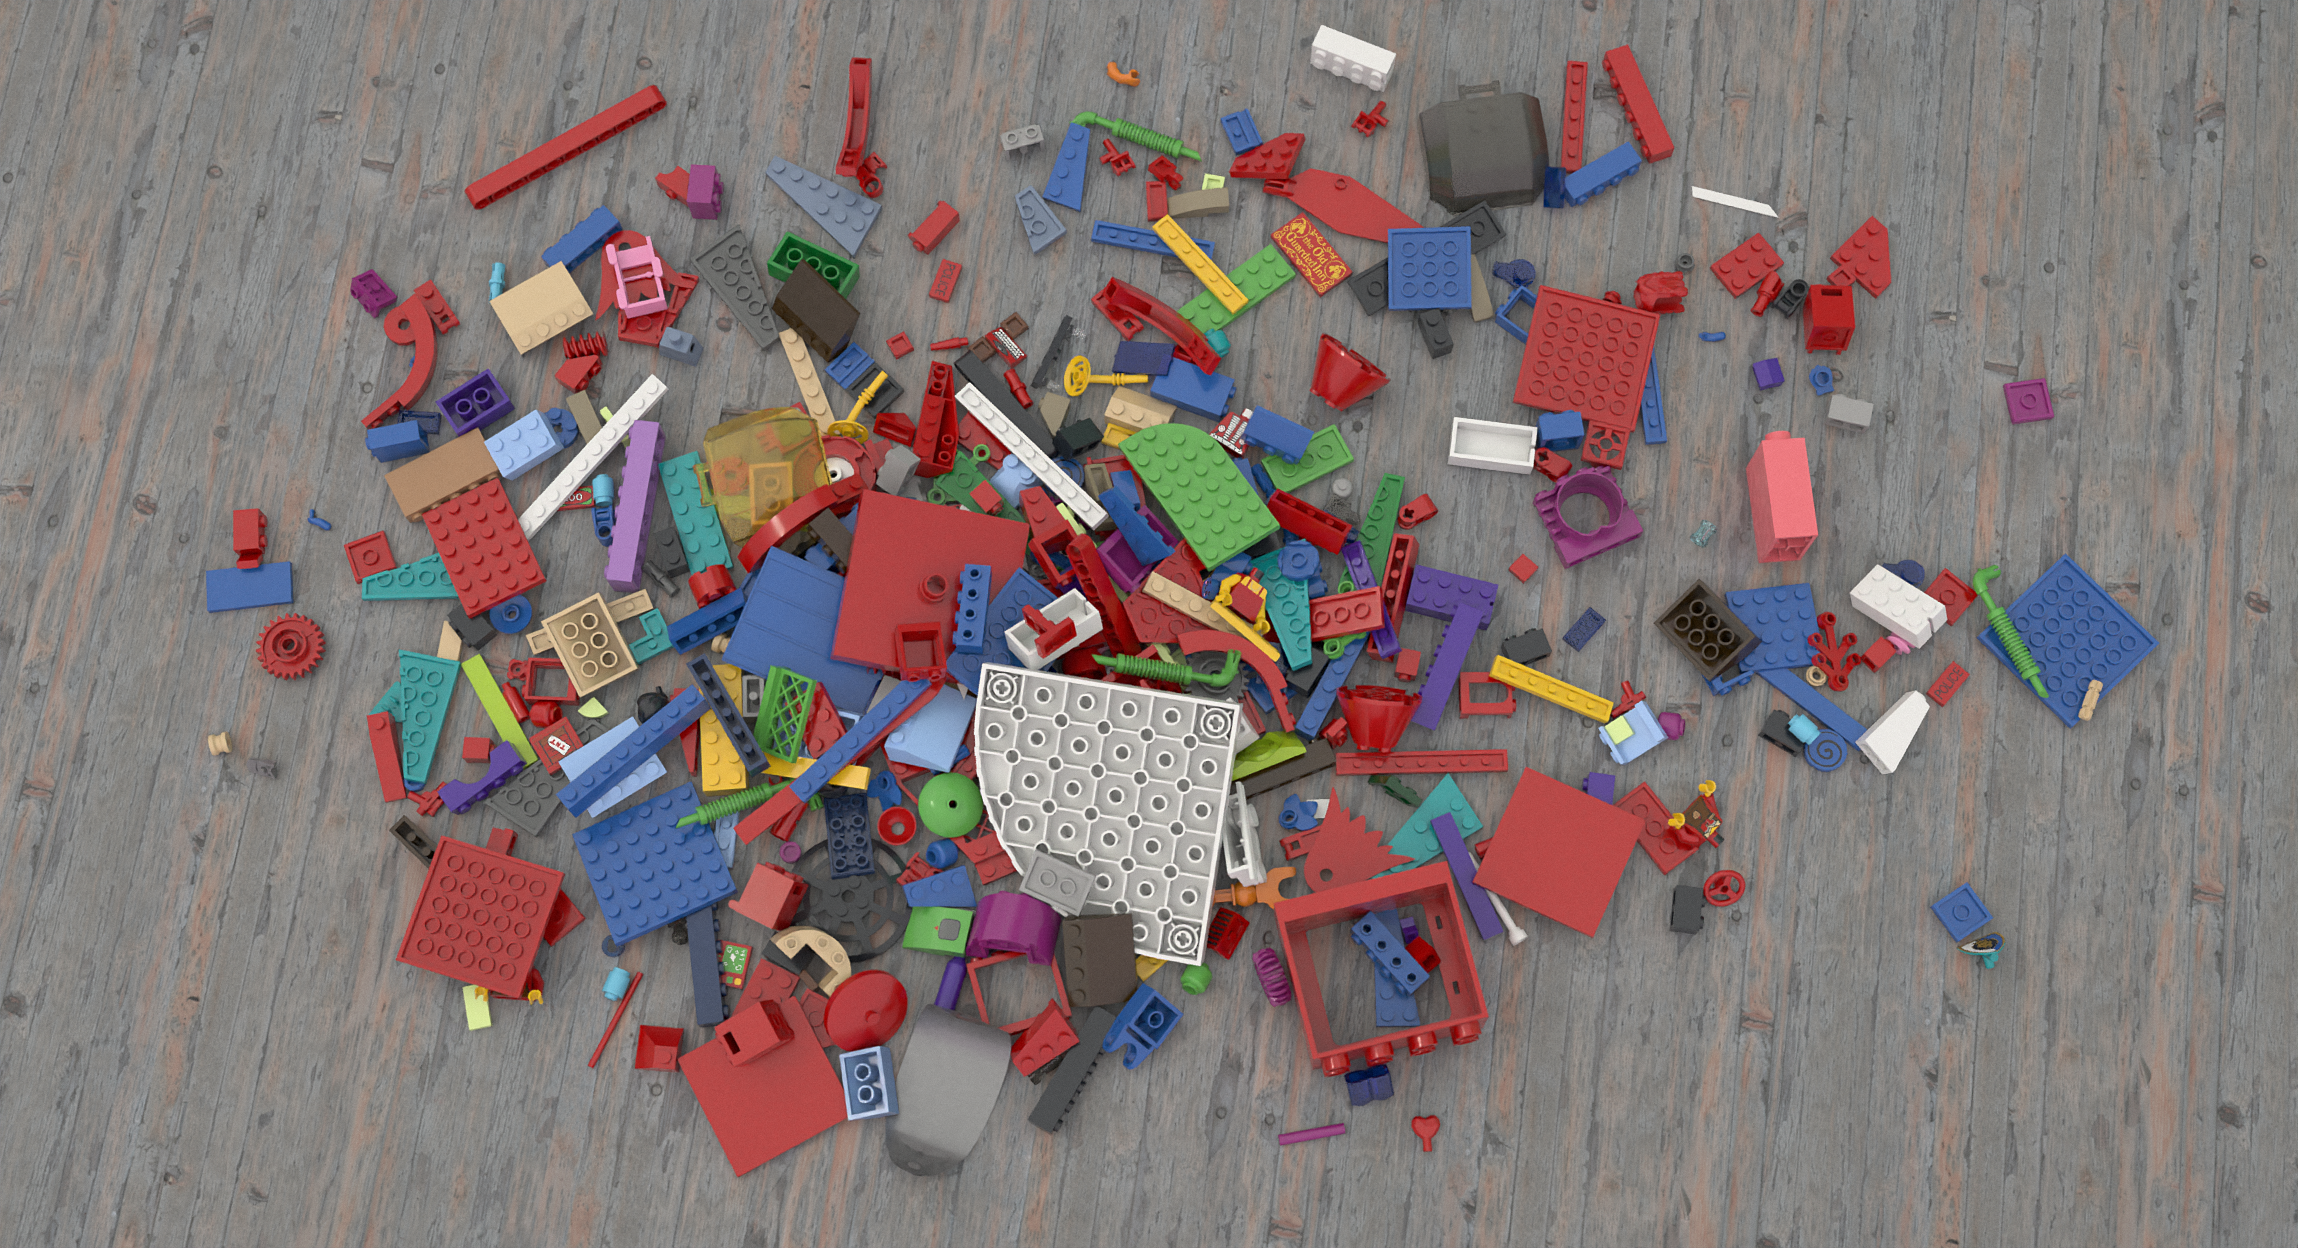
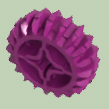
M1270 947L1258 950V952L1253 954L1252 960L1265 995L1272 1006L1284 1005L1286 1002L1291 1001L1292 994L1282 965L1276 953Z

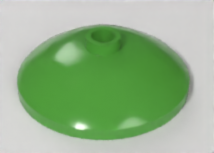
M943 773L937 775L926 783L920 793L918 800L919 815L924 825L931 832L939 836L948 838L962 836L971 831L981 818L983 811L981 792L971 779L962 774ZM951 800L956 802V807L954 809L949 807V802Z

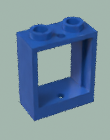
M1521 285L1518 290H1512L1507 298L1509 301L1505 305L1501 304L1495 312L1497 315L1495 323L1526 345L1528 333L1506 318L1520 299L1533 309L1535 307L1537 295Z

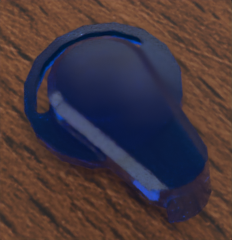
M1516 259L1510 263L1496 261L1492 268V274L1495 277L1506 280L1513 287L1519 288L1522 284H1525L1523 285L1524 287H1528L1535 279V268L1529 261L1524 259Z
M1903 560L1898 564L1884 563L1881 566L1911 585L1920 582L1915 588H1918L1925 578L1924 568L1913 560Z

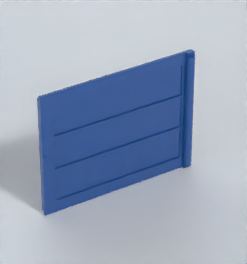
M771 546L721 660L766 680L771 665L788 667L794 672L817 680V683L822 682L836 708L865 715L883 677L881 669L878 670L877 674H874L873 668H870L867 674V666L830 659L845 577ZM789 676L788 687L793 685L791 676ZM807 682L800 685L802 692L807 689Z

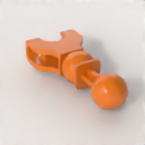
M1273 868L1266 873L1267 882L1262 884L1258 883L1257 885L1244 887L1238 881L1235 884H1230L1228 889L1215 890L1213 906L1215 903L1232 901V905L1237 904L1241 907H1249L1255 902H1264L1274 910V903L1288 900L1280 895L1278 891L1279 883L1285 878L1295 876L1297 873L1296 868Z

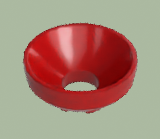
M892 807L881 814L877 823V829L880 837L886 843L893 846H901L913 839L917 823L914 815L908 809ZM896 823H901L905 827L904 832L900 835L892 832V827Z

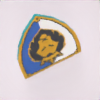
M1994 932L1959 946L1957 950L1966 954L1982 955L1986 969H1990L1995 966L1994 962L1999 958L1997 953L2005 946V938L1998 932Z

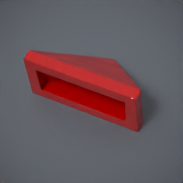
M878 413L873 433L909 447L912 446L916 432L915 425L905 413Z

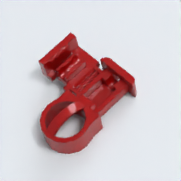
M873 152L863 161L864 164L859 166L855 176L860 182V188L869 198H877L884 189L880 179L874 175L878 168H888L884 161ZM871 182H878V189H876ZM867 185L873 192L866 191Z
M916 852L908 861L906 870L898 877L896 882L902 886L934 875V873L943 872V870L930 867L918 857L920 853Z

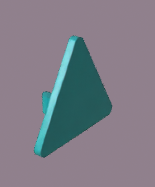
M396 681L369 715L388 711L395 716V722L403 723L401 719L400 682Z

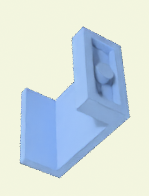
M1640 701L1634 705V709L1624 714L1635 734L1620 744L1615 745L1605 727H1599L1601 732L1599 736L1605 745L1608 744L1612 750L1610 754L1616 763L1626 765L1668 738L1646 701Z

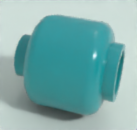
M1212 328L1204 333L1208 339V344L1221 358L1230 353L1231 343L1223 330L1215 331Z

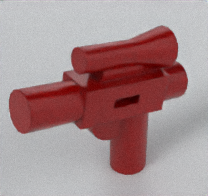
M1629 681L1621 683L1625 694L1621 697V704L1611 710L1610 716L1613 719L1622 713L1634 709V705L1646 698L1642 691L1634 694Z
M442 781L431 793L426 791L422 795L410 791L407 798L420 804L416 812L421 816L427 812L434 817L437 810L444 803L438 791L447 784Z

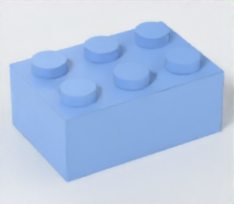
M534 410L484 442L502 476L512 481L564 449L547 416L539 410Z

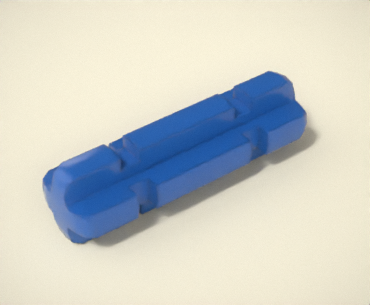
M1259 463L1251 467L1252 474L1256 477V481L1263 492L1266 493V497L1269 498L1276 489L1273 487L1274 485L1267 474L1263 473L1264 469Z

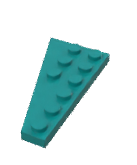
M1280 548L1251 560V563L1253 564L1252 569L1255 567L1264 573L1259 585L1267 590L1265 607L1292 671L1313 663L1308 579L1292 581L1282 575L1277 561L1279 552L1282 549Z
M1447 773L1388 844L1393 846V848L1387 854L1408 856L1415 860L1387 869L1367 880L1418 868L1441 854L1443 850L1430 823V820L1451 812L1463 840L1483 828V825L1449 773Z

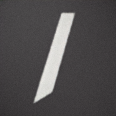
M1692 186L1693 197L1779 218L1767 204Z

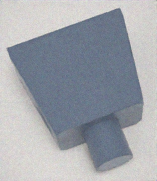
M671 327L666 328L659 344L660 355L695 367L704 349L694 335Z

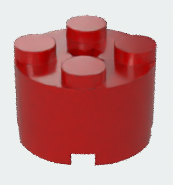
M717 564L706 567L707 572L701 574L698 571L689 578L688 584L699 609L737 590L725 565Z
M1095 647L1076 652L1070 651L1064 656L1062 671L1065 675L1101 680L1108 675L1105 665L1098 664L1092 655L1102 656Z

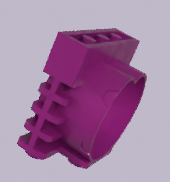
M1599 466L1589 469L1584 467L1573 476L1565 475L1559 478L1553 490L1548 492L1543 490L1535 495L1533 505L1537 508L1538 515L1542 518L1543 525L1547 528L1549 537L1555 544L1554 549L1564 569L1641 537L1643 529L1633 509H1629L1628 502L1624 499L1622 490L1618 487L1617 480L1611 473L1610 466L1605 468ZM1579 493L1592 494L1601 499L1606 505L1609 512L1608 526L1601 525L1598 530H1592L1589 534L1578 532L1563 520L1560 514L1561 506L1572 495Z

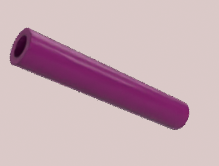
M1344 1123L1279 1134V1144L1282 1146L1345 1134Z

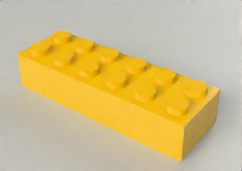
M731 664L712 665L743 718L742 676H745L744 670ZM699 687V692H700V693L702 694V696L705 698L703 692L701 691V689H700V687ZM711 708L700 717L703 792L709 797L732 795L737 792L740 794V791L744 792L746 789L748 791L749 772Z

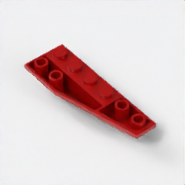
M935 361L931 362L912 453L921 459L914 475L925 478L952 472L959 439L952 366Z

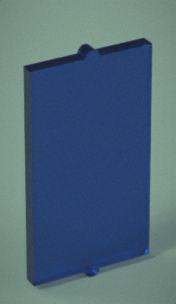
M1120 341L1117 354L1114 355L1115 361L1112 372L1168 376L1170 365L1174 361L1173 354L1176 345L1170 343Z

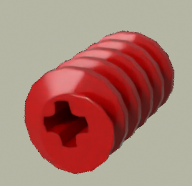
M597 331L595 338H592L591 334L588 333L586 340L581 334L579 335V341H576L574 336H571L570 343H568L565 337L563 338V348L567 360L568 358L574 359L576 356L578 358L584 357V354L585 356L594 354L600 357L601 352L604 356H608L605 333L601 337Z

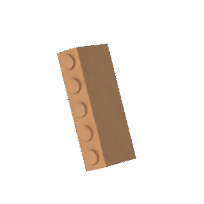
M478 427L384 475L404 516L410 523L423 520L422 513L435 509L441 504L495 478L500 479L502 474L484 443L486 439Z

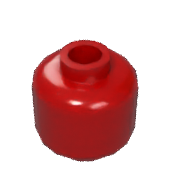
M538 701L532 706L529 717L536 728H547L562 719L563 713L562 709L554 701Z

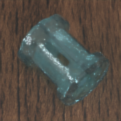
M1702 520L1700 527L1695 534L1690 536V539L1696 545L1705 548L1711 535L1717 532V528L1711 522Z

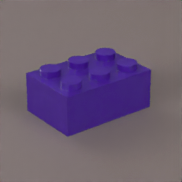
M489 368L435 401L458 437L477 427L481 431L515 409Z

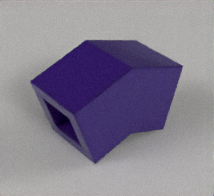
M1413 916L1399 920L1403 938L1406 944H1409L1418 937V930Z

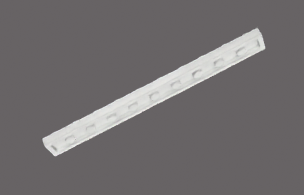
M653 374L518 519L528 542L629 433L630 427H633L634 420H641L669 390Z
M970 382L955 395V398L1093 531L1109 517L1105 510Z

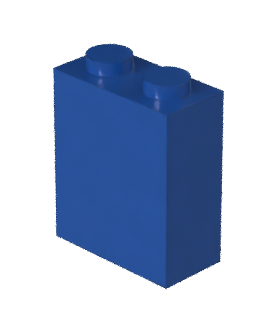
M417 420L367 430L368 437L365 438L366 447L368 450H371L373 457H376L380 463L430 452L427 433Z

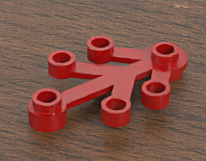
M1824 612L1817 616V623L1819 628L1825 630L1828 647L1822 643L1823 638L1819 633L1816 632L1809 635L1808 643L1820 652L1812 656L1811 661L1815 667L1821 669L1829 677V687L1833 691L1842 692L1849 685L1847 676L1853 667L1861 663V657L1857 653H1853L1847 656L1846 664L1842 669L1840 666V661L1849 647L1857 643V637L1854 633L1844 635L1842 643L1837 649L1833 628L1836 623V617L1831 612ZM1826 658L1831 662L1832 668L1826 664Z

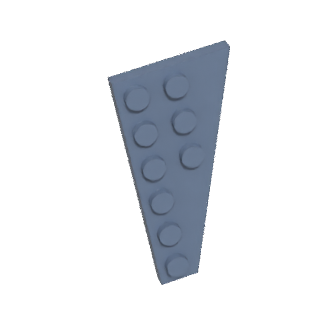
M774 156L765 172L766 176L782 191L787 193L840 246L848 251L849 255L855 258L881 212L882 205Z

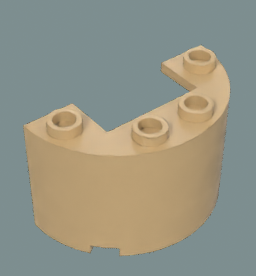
M793 926L778 932L770 939L790 959L805 944L816 952L832 968L817 983L829 997L843 981L851 977L850 961L843 947L833 937L818 928Z

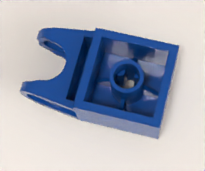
M1142 983L1115 1019L1104 1038L1103 1049L1111 1053L1127 1043L1123 1065L1129 1070L1134 1069L1154 1049L1159 1048L1183 1016V1013L1155 989Z

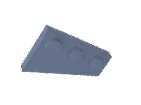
M1032 185L1015 195V201L1034 255L1067 233L1066 228Z

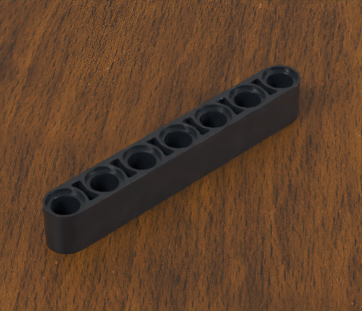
M971 350L954 362V366L968 383L970 382L1051 460L1060 454L1053 445V440Z

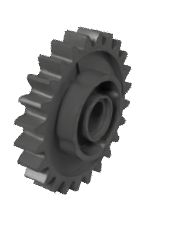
M1215 651L1192 653V658L1188 657L1186 663L1188 666H1192V672L1208 675L1213 673L1220 674L1222 668H1225L1228 654ZM1246 663L1238 664L1237 670L1239 673H1236L1234 679L1225 686L1214 687L1210 686L1209 683L1191 680L1189 685L1181 683V686L1187 687L1183 693L1224 701L1232 698L1236 703H1239L1238 699L1242 700L1244 697L1243 693H1246L1248 690L1245 685H1248L1249 679L1245 677L1249 674V671H1243Z

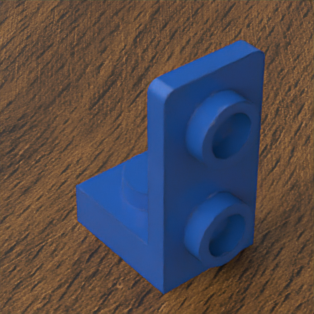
M1754 671L1745 672L1725 683H1722L1723 678L1721 675L1711 682L1703 675L1702 677L1713 696L1719 693L1723 696L1733 690L1731 687L1738 684L1740 687L1748 684Z

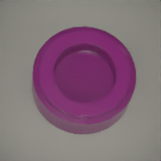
M788 841L781 846L779 854L785 863L794 864L801 858L802 850L796 842Z

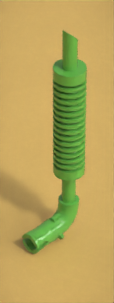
M1086 111L1078 114L1069 123L1071 124L1072 122L1083 127L1086 124H1098L1112 129L1113 136L1127 139V141L1131 139V142L1138 143L1139 145L1142 144V146L1146 145L1147 148H1153V150L1157 149L1158 152L1161 150V153L1166 155L1168 153L1169 156L1172 154V157L1179 158L1181 154L1202 162L1197 151L1183 147L1184 141L1179 139L1176 141V138H1169L1168 135L1165 137V134L1161 135V133L1154 132V130H1146L1145 127L1135 126L1134 123L1117 118L1114 122L1098 116L1097 113Z
M1992 565L1982 570L1981 568L1977 569L1978 572L1974 574L1972 580L1976 594L1981 596L1990 612L1986 615L1988 621H1992L1990 624L1994 625L1993 629H1996L1995 632L1997 636H2000L2001 643H2005L2003 646L2007 647L2005 650L2009 651L2008 655L2011 654L2010 658H2013L2012 661L2016 662L2014 665L2017 666V670L2020 669L2018 672L2022 673L2021 677L2023 680L2029 679L2038 695L2048 698L2049 695L2037 676L2041 672L2040 668L2035 666L2036 662L2033 663L2035 661L2034 658L2031 659L2032 655H2029L2030 652L2027 651V647L2025 648L2026 645L2022 644L2024 641L2020 640L2021 636L2018 637L2017 629H2014L2015 626L2012 625V621L2009 622L2011 619L2007 618L2008 614H2005L2004 607L1997 608L1987 591L1989 588L1986 583L1989 582L1988 580L1998 578L2001 570L1994 571L1999 568L1997 565Z
M1229 649L1225 668H1222L1220 674L1213 673L1212 675L1192 672V666L1176 664L1175 666V663L1171 665V662L1167 663L1158 660L1154 662V659L1150 661L1148 658L1147 660L1137 656L1133 658V656L1129 657V655L1125 656V654L1120 653L1117 654L1116 658L1092 655L1098 664L1114 667L1115 673L1123 672V674H1126L1127 672V675H1140V677L1144 675V678L1148 676L1150 679L1151 677L1152 679H1161V681L1165 679V681L1169 680V682L1173 681V683L1177 682L1184 685H1189L1192 680L1209 683L1210 686L1222 687L1229 684L1234 679L1236 673H1239L1237 668L1242 653L1238 650H1235V653H1233V649Z
M789 778L787 781L770 787L766 782L760 784V786L757 785L756 788H749L748 791L747 789L744 792L740 791V794L739 792L736 795L732 794V797L730 795L728 798L724 797V800L720 798L715 800V802L707 803V805L703 804V807L702 805L695 807L696 813L680 818L675 829L699 821L700 825H704L708 821L709 823L712 820L716 821V818L717 820L720 817L724 818V815L726 817L728 814L732 815V812L735 814L736 811L741 812V810H747L749 807L757 806V804H764L765 801L767 802L773 797V794L780 792L794 781L795 778ZM818 792L808 800L811 812L816 811L817 808L819 810L824 807Z

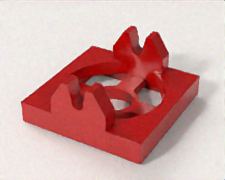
M1590 420L1580 461L1591 463V466L1594 468L1610 466V468L1621 470L1630 429ZM1597 432L1604 435L1600 439L1592 438ZM1617 436L1621 444L1614 443L1611 437ZM1607 439L1611 442L1612 447L1610 449H1603L1600 446V441ZM1590 445L1597 446L1601 451L1599 458L1592 453ZM1611 450L1620 451L1615 458L1606 460L1607 453Z

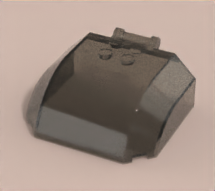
M1496 80L1489 84L1466 87L1465 85H1458L1460 100L1441 102L1420 113L1417 130L1429 199L1435 204L1439 203L1445 207L1451 215H1460L1483 201L1487 202L1491 210L1533 205L1538 196L1550 183L1548 146L1539 98L1522 92L1501 95L1500 82ZM1492 91L1494 95L1467 99L1466 96L1468 94Z

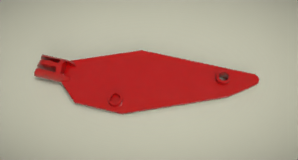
M1310 168L1292 178L1265 179L1263 193L1288 198L1338 233L1388 243V229L1424 228L1350 176Z

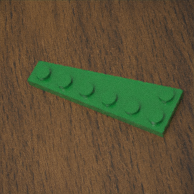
M961 451L955 456L952 472L941 474L935 482V485L971 512L985 514L972 500L969 493L986 480L1004 502L1002 506L1004 509L995 517L1026 523L1018 511L1013 508ZM1028 533L1025 554H1027L1030 557L1031 549L1028 546V543L1031 541V538Z
M1384 473L1357 538V541L1360 540L1363 544L1377 585L1380 587L1405 477ZM1347 564L1338 587L1344 581L1353 583Z

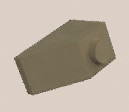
M1047 392L1045 398L1041 397L1038 409H1040L1041 418L1053 440L1056 436V431L1065 424L1071 408V399Z

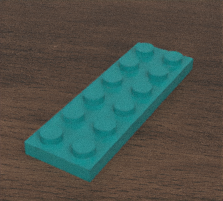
M694 451L659 463L658 467L691 575L698 571L701 574L707 572L706 567L717 564L725 565L728 570L733 569L732 558L699 452Z

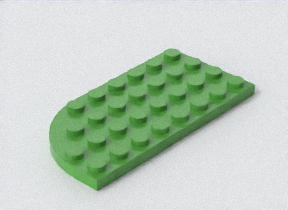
M1167 423L1145 428L1118 443V447L1208 572L1280 529V524L1222 446L1206 432L1189 425Z

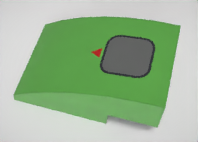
M913 906L902 948L941 956L946 954L965 958L974 914L971 911L953 908Z

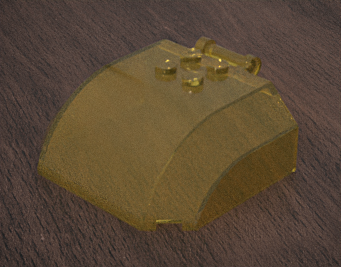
M775 407L758 410L708 428L703 440L707 462L693 466L702 497L700 499L701 506L708 507L717 504L722 524L733 543L742 548L762 526L787 506L825 484H828V486L832 485L818 422L816 419L793 407ZM707 471L710 472V477L715 494L713 496H710L709 489L705 476V472ZM808 524L805 525L804 527H802V528H801L800 530H798V531H801V530L806 529L807 526H808Z

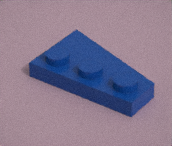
M965 865L902 885L908 906L977 907Z

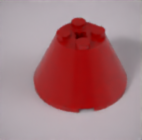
M1322 333L1319 339L1309 391L1318 397L1324 398V402L1334 409L1337 408L1342 412L1344 409L1389 384L1391 379H1386L1387 375L1353 349H1350L1348 352V349L1339 340L1326 333Z
M1347 685L1338 687L1336 694L1341 709L1348 723L1352 740L1357 744V749L1369 750L1372 747L1378 748L1380 752H1391V748L1396 747L1421 705L1423 698L1417 693H1413V696L1406 694V690L1385 686L1356 685L1355 689H1347Z

